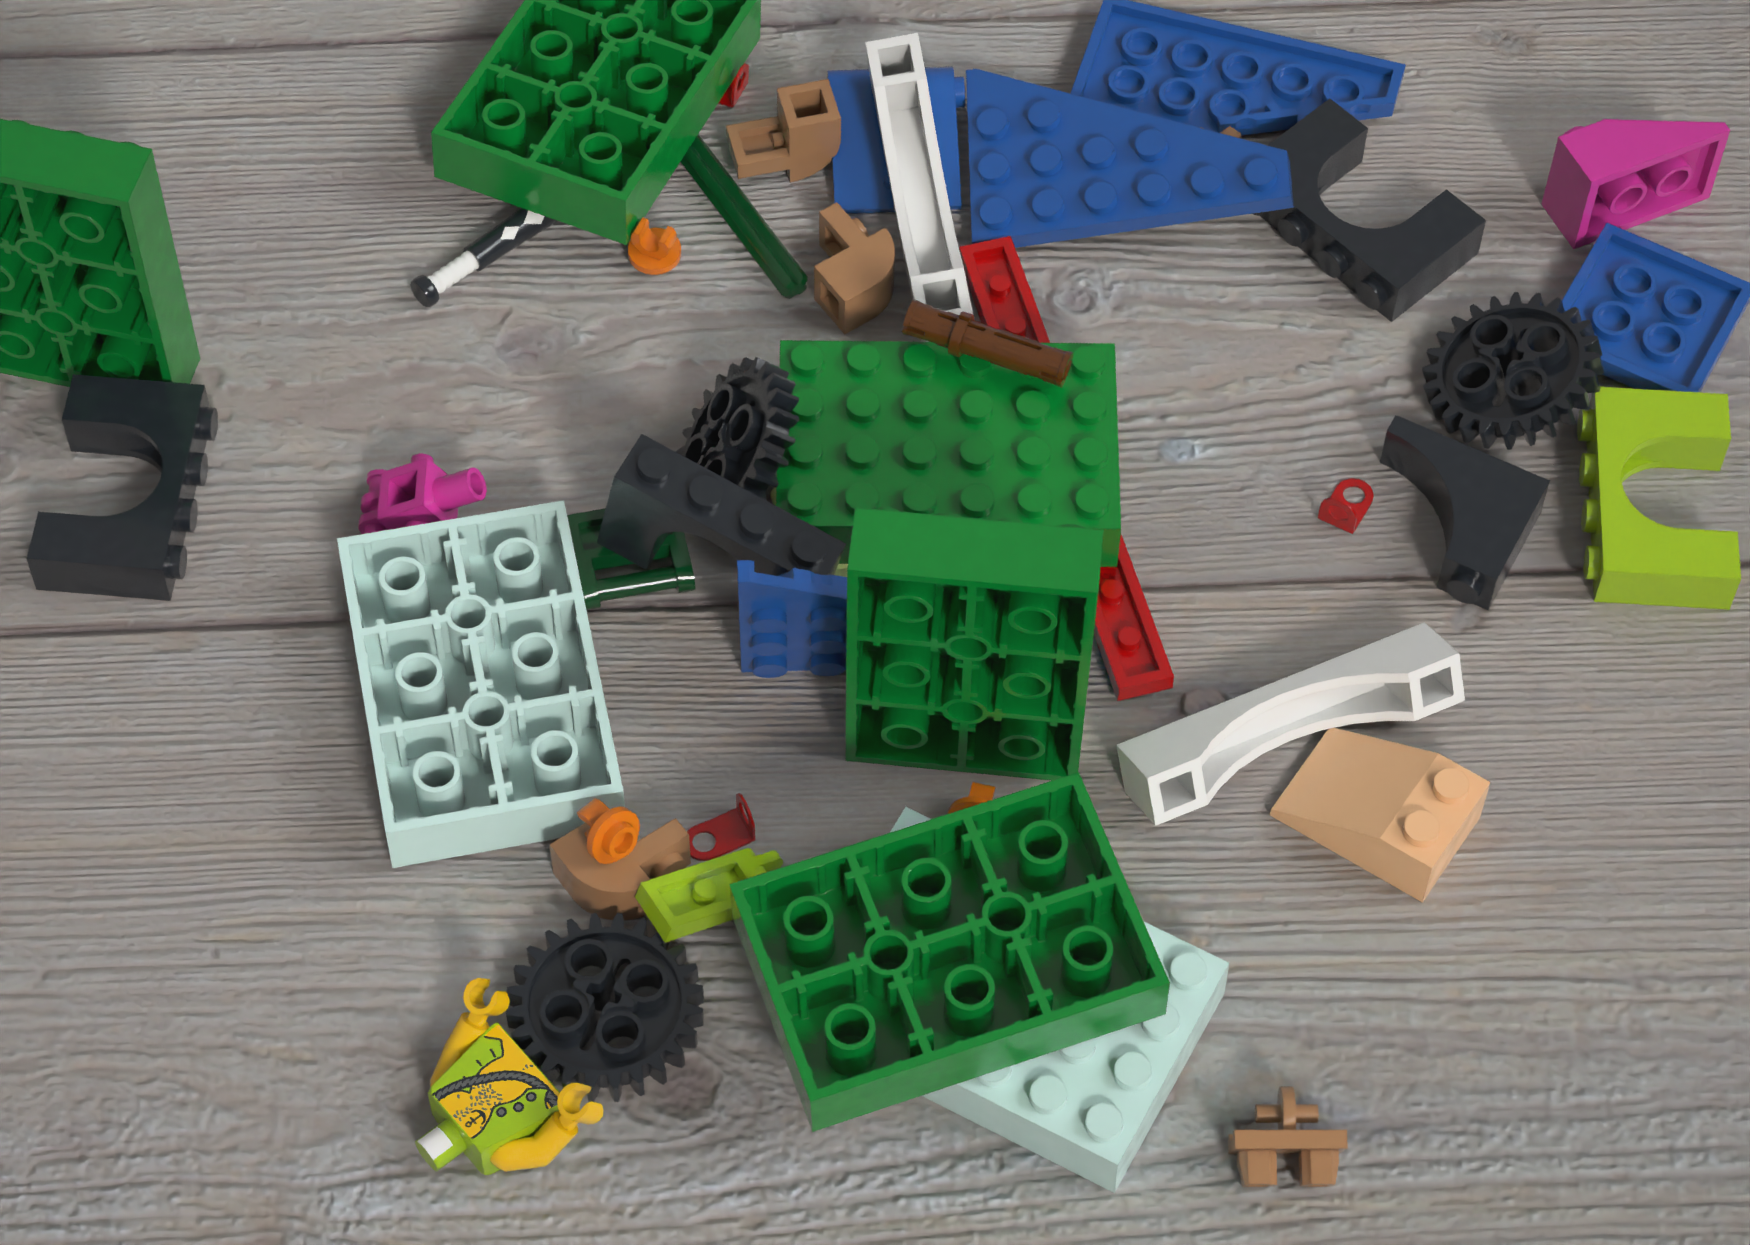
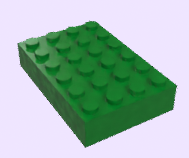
M524 0L432 130L434 177L627 245L640 219L646 216L696 136L736 77L738 70L745 63L760 40L761 0Z
M0 119V373L70 387L73 374L190 384L201 358L152 149L141 147L132 142H116L86 136L77 131H60L30 125L22 120Z
M780 340V368L789 373L787 379L796 384L791 394L799 397V402L791 414L798 416L799 421L789 430L788 436L796 440L792 446L785 449L783 454L789 461L788 465L777 470L779 485L776 488V506L846 543L839 564H848L855 508L875 509L890 507L900 512L932 515L953 513L965 518L986 520L1011 518L1030 524L1052 526L1076 524L1086 529L1104 530L1101 567H1117L1121 536L1115 343H1041L1053 348L1073 352L1072 364L1066 381L1062 387H1058L1042 379L1025 375L965 354H962L961 357L948 354V348L932 342Z
M890 507L875 509L855 508L847 567L845 761L1051 781L1077 773L1080 761L1095 627L1104 530L1086 529L1076 524L1060 526L1030 524L1011 518L986 520L965 518L953 513L932 515L900 512Z
M1079 772L729 884L734 923L812 1132L1166 1014L1170 987L1169 979Z

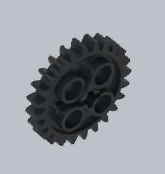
M1514 292L1509 305L1502 306L1496 296L1491 297L1490 309L1484 312L1478 306L1471 305L1470 312L1472 318L1465 321L1459 317H1452L1451 321L1455 332L1438 331L1436 336L1440 348L1427 349L1426 353L1430 364L1422 367L1426 384L1423 387L1436 420L1443 419L1449 434L1460 429L1463 441L1467 444L1480 434L1485 449H1489L1497 438H1503L1507 450H1511L1515 444L1516 437L1524 436L1526 442L1533 446L1536 442V432L1541 430L1552 438L1556 437L1557 433L1554 423L1560 420L1566 424L1574 425L1576 421L1572 409L1589 410L1591 405L1587 393L1600 391L1597 376L1604 373L1600 357L1603 354L1598 336L1594 335L1590 320L1582 321L1577 307L1565 311L1562 300L1558 297L1545 307L1541 293L1537 292L1528 304L1522 303L1519 293Z
M745 357L740 366L734 363L730 364L727 377L721 374L716 376L714 392L707 389L703 392V407L701 409L693 408L692 415L695 420L693 426L683 429L682 432L684 437L687 438L686 445L676 452L766 500L765 491L769 486L777 488L779 485L775 475L778 468L788 465L789 461L783 456L784 451L792 446L796 440L788 436L789 430L799 421L798 416L791 414L799 402V397L791 394L796 385L795 382L787 379L789 375L787 371L758 357H755L754 360Z
M592 913L589 929L581 930L571 918L567 920L568 936L561 938L556 933L547 930L545 932L546 951L529 945L527 956L531 967L515 965L513 969L514 977L518 985L507 987L506 992L510 1000L509 1005L512 1006V1008L506 1010L508 1028L515 1029L511 1032L512 1039L522 1050L525 1049L524 1053L537 1067L542 1065L540 1071L551 1083L560 1076L562 1077L563 1088L570 1083L591 1086V1091L587 1094L588 1102L595 1101L600 1088H609L614 1102H619L623 1085L630 1084L633 1090L639 1096L645 1095L644 1078L650 1075L662 1085L667 1082L665 1063L679 1068L685 1066L684 1051L681 1047L696 1048L698 1045L697 1031L694 1028L704 1025L703 1008L699 1007V1005L704 1003L703 985L695 984L698 981V967L696 963L684 964L686 962V948L683 944L668 949L669 942L665 943L658 932L651 938L648 937L647 921L644 918H641L632 930L624 928L622 913L616 914L611 927H602L597 913ZM624 963L629 964L615 983V975L619 967ZM588 966L603 969L597 975L589 977L577 973L582 968ZM644 986L654 987L659 990L652 996L647 997L633 994L634 990ZM613 989L615 993V1003L609 1002ZM595 1010L602 1011L598 1023ZM565 1016L578 1019L577 1023L564 1028L556 1027L552 1024L556 1019ZM595 1032L596 1038L591 1048L586 1051L582 1050ZM622 1036L634 1040L633 1044L625 1048H614L608 1045L609 1041Z

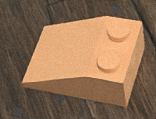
M1331 728L1326 731L1271 808L1270 816L1423 903L1479 820L1491 782L1439 753L1338 728Z

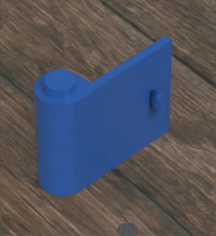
M953 66L925 67L950 210H961L956 108H965L964 76L954 77ZM869 69L828 70L827 79H829L841 117V144L835 157H832L834 203L837 202L847 214L895 212Z

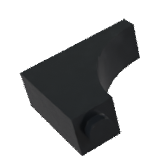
M1395 415L1386 431L1380 463L1395 470L1413 483L1428 499L1440 520L1445 537L1446 554L1437 588L1449 593L1459 602L1474 604L1489 611L1542 511L1550 480Z

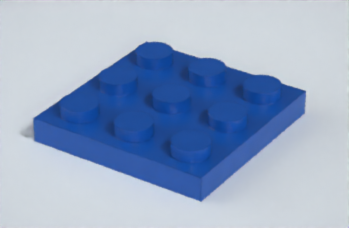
M1606 223L1562 299L1565 311L1577 307L1581 320H1590L1594 335L1598 336L1603 354L1600 356L1604 367L1602 375L1635 389L1701 392L1750 302V283Z

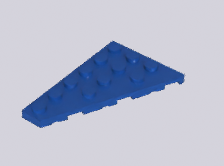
M1103 0L1070 94L1195 127H1202L1218 133L1231 126L1240 132L1242 136L1288 130L1328 99H1332L1357 120L1390 117L1394 112L1406 64L1130 0Z
M980 69L966 70L972 244L1011 236L1015 248L1294 208L1290 160L1286 150Z
M737 560L741 673L753 672L754 675L762 678L780 677L785 675L787 671H811V673L818 676H835L843 673L846 670L847 577L820 575L797 568L775 576L755 572L754 561Z

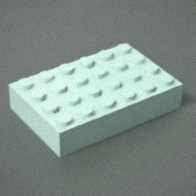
M564 500L337 538L392 868L559 839L585 823L578 817L577 812L594 798L602 801L609 809L619 806L625 807L624 791Z
M905 807L890 832L931 820V818ZM1144 922L1170 982L1165 1015L922 1096L1115 1193L1225 993L1229 962Z

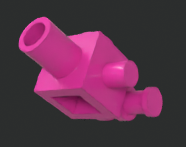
M423 453L413 455L409 464L390 470H372L367 474L368 493L364 494L361 498L360 509L364 514L359 518L358 529L361 534L456 519L458 507L478 502L485 498L487 488L484 477L474 467L448 475L434 463V459L430 455Z

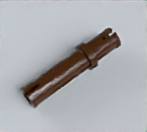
M914 299L907 310L903 322L902 334L948 348V354L961 357L962 354L976 357L992 364L1042 379L1058 387L1064 385L1072 364L1073 352L1053 348L1038 343V341L975 321L973 314L964 311L957 315Z

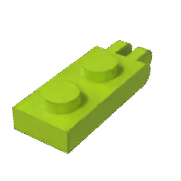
M745 848L641 882L635 898L666 943L733 920L729 884L778 869L783 865V860L775 850L756 856L751 848Z

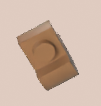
M829 79L777 88V116L726 125V140L738 179L786 170L789 182L791 183L817 173L832 161V157H835L841 144V117Z
M836 202L819 211V245L830 258L814 266V300L845 335L877 317L888 306L894 291L895 247L893 239L886 228L869 236L863 223L856 217L850 218Z
M676 818L637 841L636 846L629 855L611 864L599 863L588 853L587 838L584 833L591 827L587 823L582 824L549 844L552 869L555 877L582 909L590 914L597 913L600 918L613 920L617 913H622L624 921L646 916V913L635 898L640 883L684 869L691 864L689 834Z

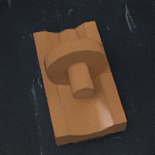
M1280 1086L1277 1104L1255 1105V1122L1278 1123V1130H1234L1233 1134L1228 1135V1154H1237V1167L1242 1187L1276 1186V1154H1299L1300 1187H1332L1336 1184L1339 1154L1348 1149L1347 1130H1296V1123H1318V1105L1296 1104L1294 1088L1292 1086Z

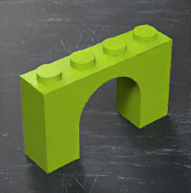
M1600 387L1599 392L1592 394L1589 410H1579L1577 422L1578 441H1586L1587 453H1582L1580 460L1579 482L1580 486L1589 487V499H1584L1582 506L1581 527L1582 532L1591 533V545H1587L1585 549L1583 572L1585 579L1593 580L1594 602L1730 610L1741 581L1738 532L1674 528L1659 524L1644 516L1632 505L1622 485V482L1631 475L1651 468L1720 471L1731 441L1728 394Z

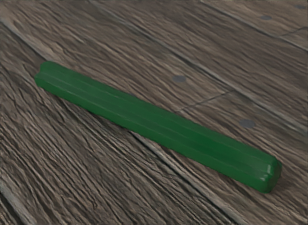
M698 134L681 160V163L781 295L790 299L797 294L803 293L807 289L808 276Z

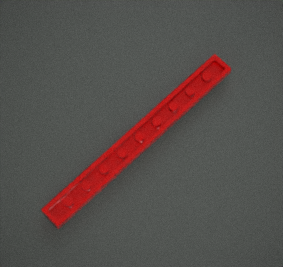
M1011 236L960 246L959 251L967 285L981 323L1038 341V343H1050ZM1122 534L1120 536L1117 567H1100L1094 637L1117 701L1172 689L1174 674Z

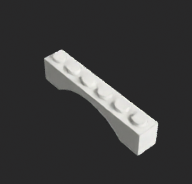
M918 33L865 42L869 76L912 301L915 299L934 308L960 315L963 311L973 314L944 180ZM919 339L920 342H929L923 339Z
M1424 622L1117 744L1125 793L1156 826L1208 805L1220 787L1239 769L1260 755L1291 740L1321 730L1350 724L1379 721H1416L1465 701L1459 652Z

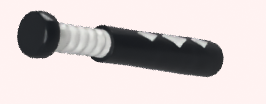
M520 208L493 229L466 246L461 256L448 262L440 270L427 277L420 275L414 278L410 284L414 296L427 308L435 305L440 299L439 293L444 292L474 270H483L506 253L556 223L557 220Z

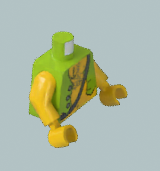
M476 978L466 985L463 1000L470 1012H464L460 1015L443 1047L430 1079L428 1097L432 1115L438 1125L417 1139L415 1145L423 1159L435 1171H439L461 1153H464L484 1175H491L499 1170L507 1172L545 1167L578 1133V1123L595 1124L603 1117L604 1110L600 1103L590 1101L580 1110L581 1100L590 1093L591 1086L570 1083L559 1092L498 1022L489 1027L486 1021L488 1016L503 1014L508 1009L510 1003L506 991H496L491 997L490 1003L487 1006L484 1005L483 994L490 985V979Z

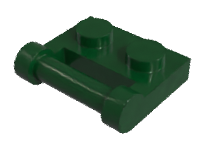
M606 508L567 515L586 610L600 608V602L673 588H677L678 593L696 589L684 532H670L653 558L655 560L670 557L672 566L596 580L595 570L633 564V562L597 543Z

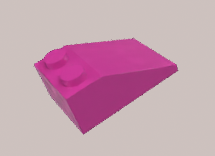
M1604 119L1585 127H1573L1563 135L1558 136L1541 205L1574 250L1595 242L1606 223L1627 230L1708 199L1714 185L1730 129L1725 122Z

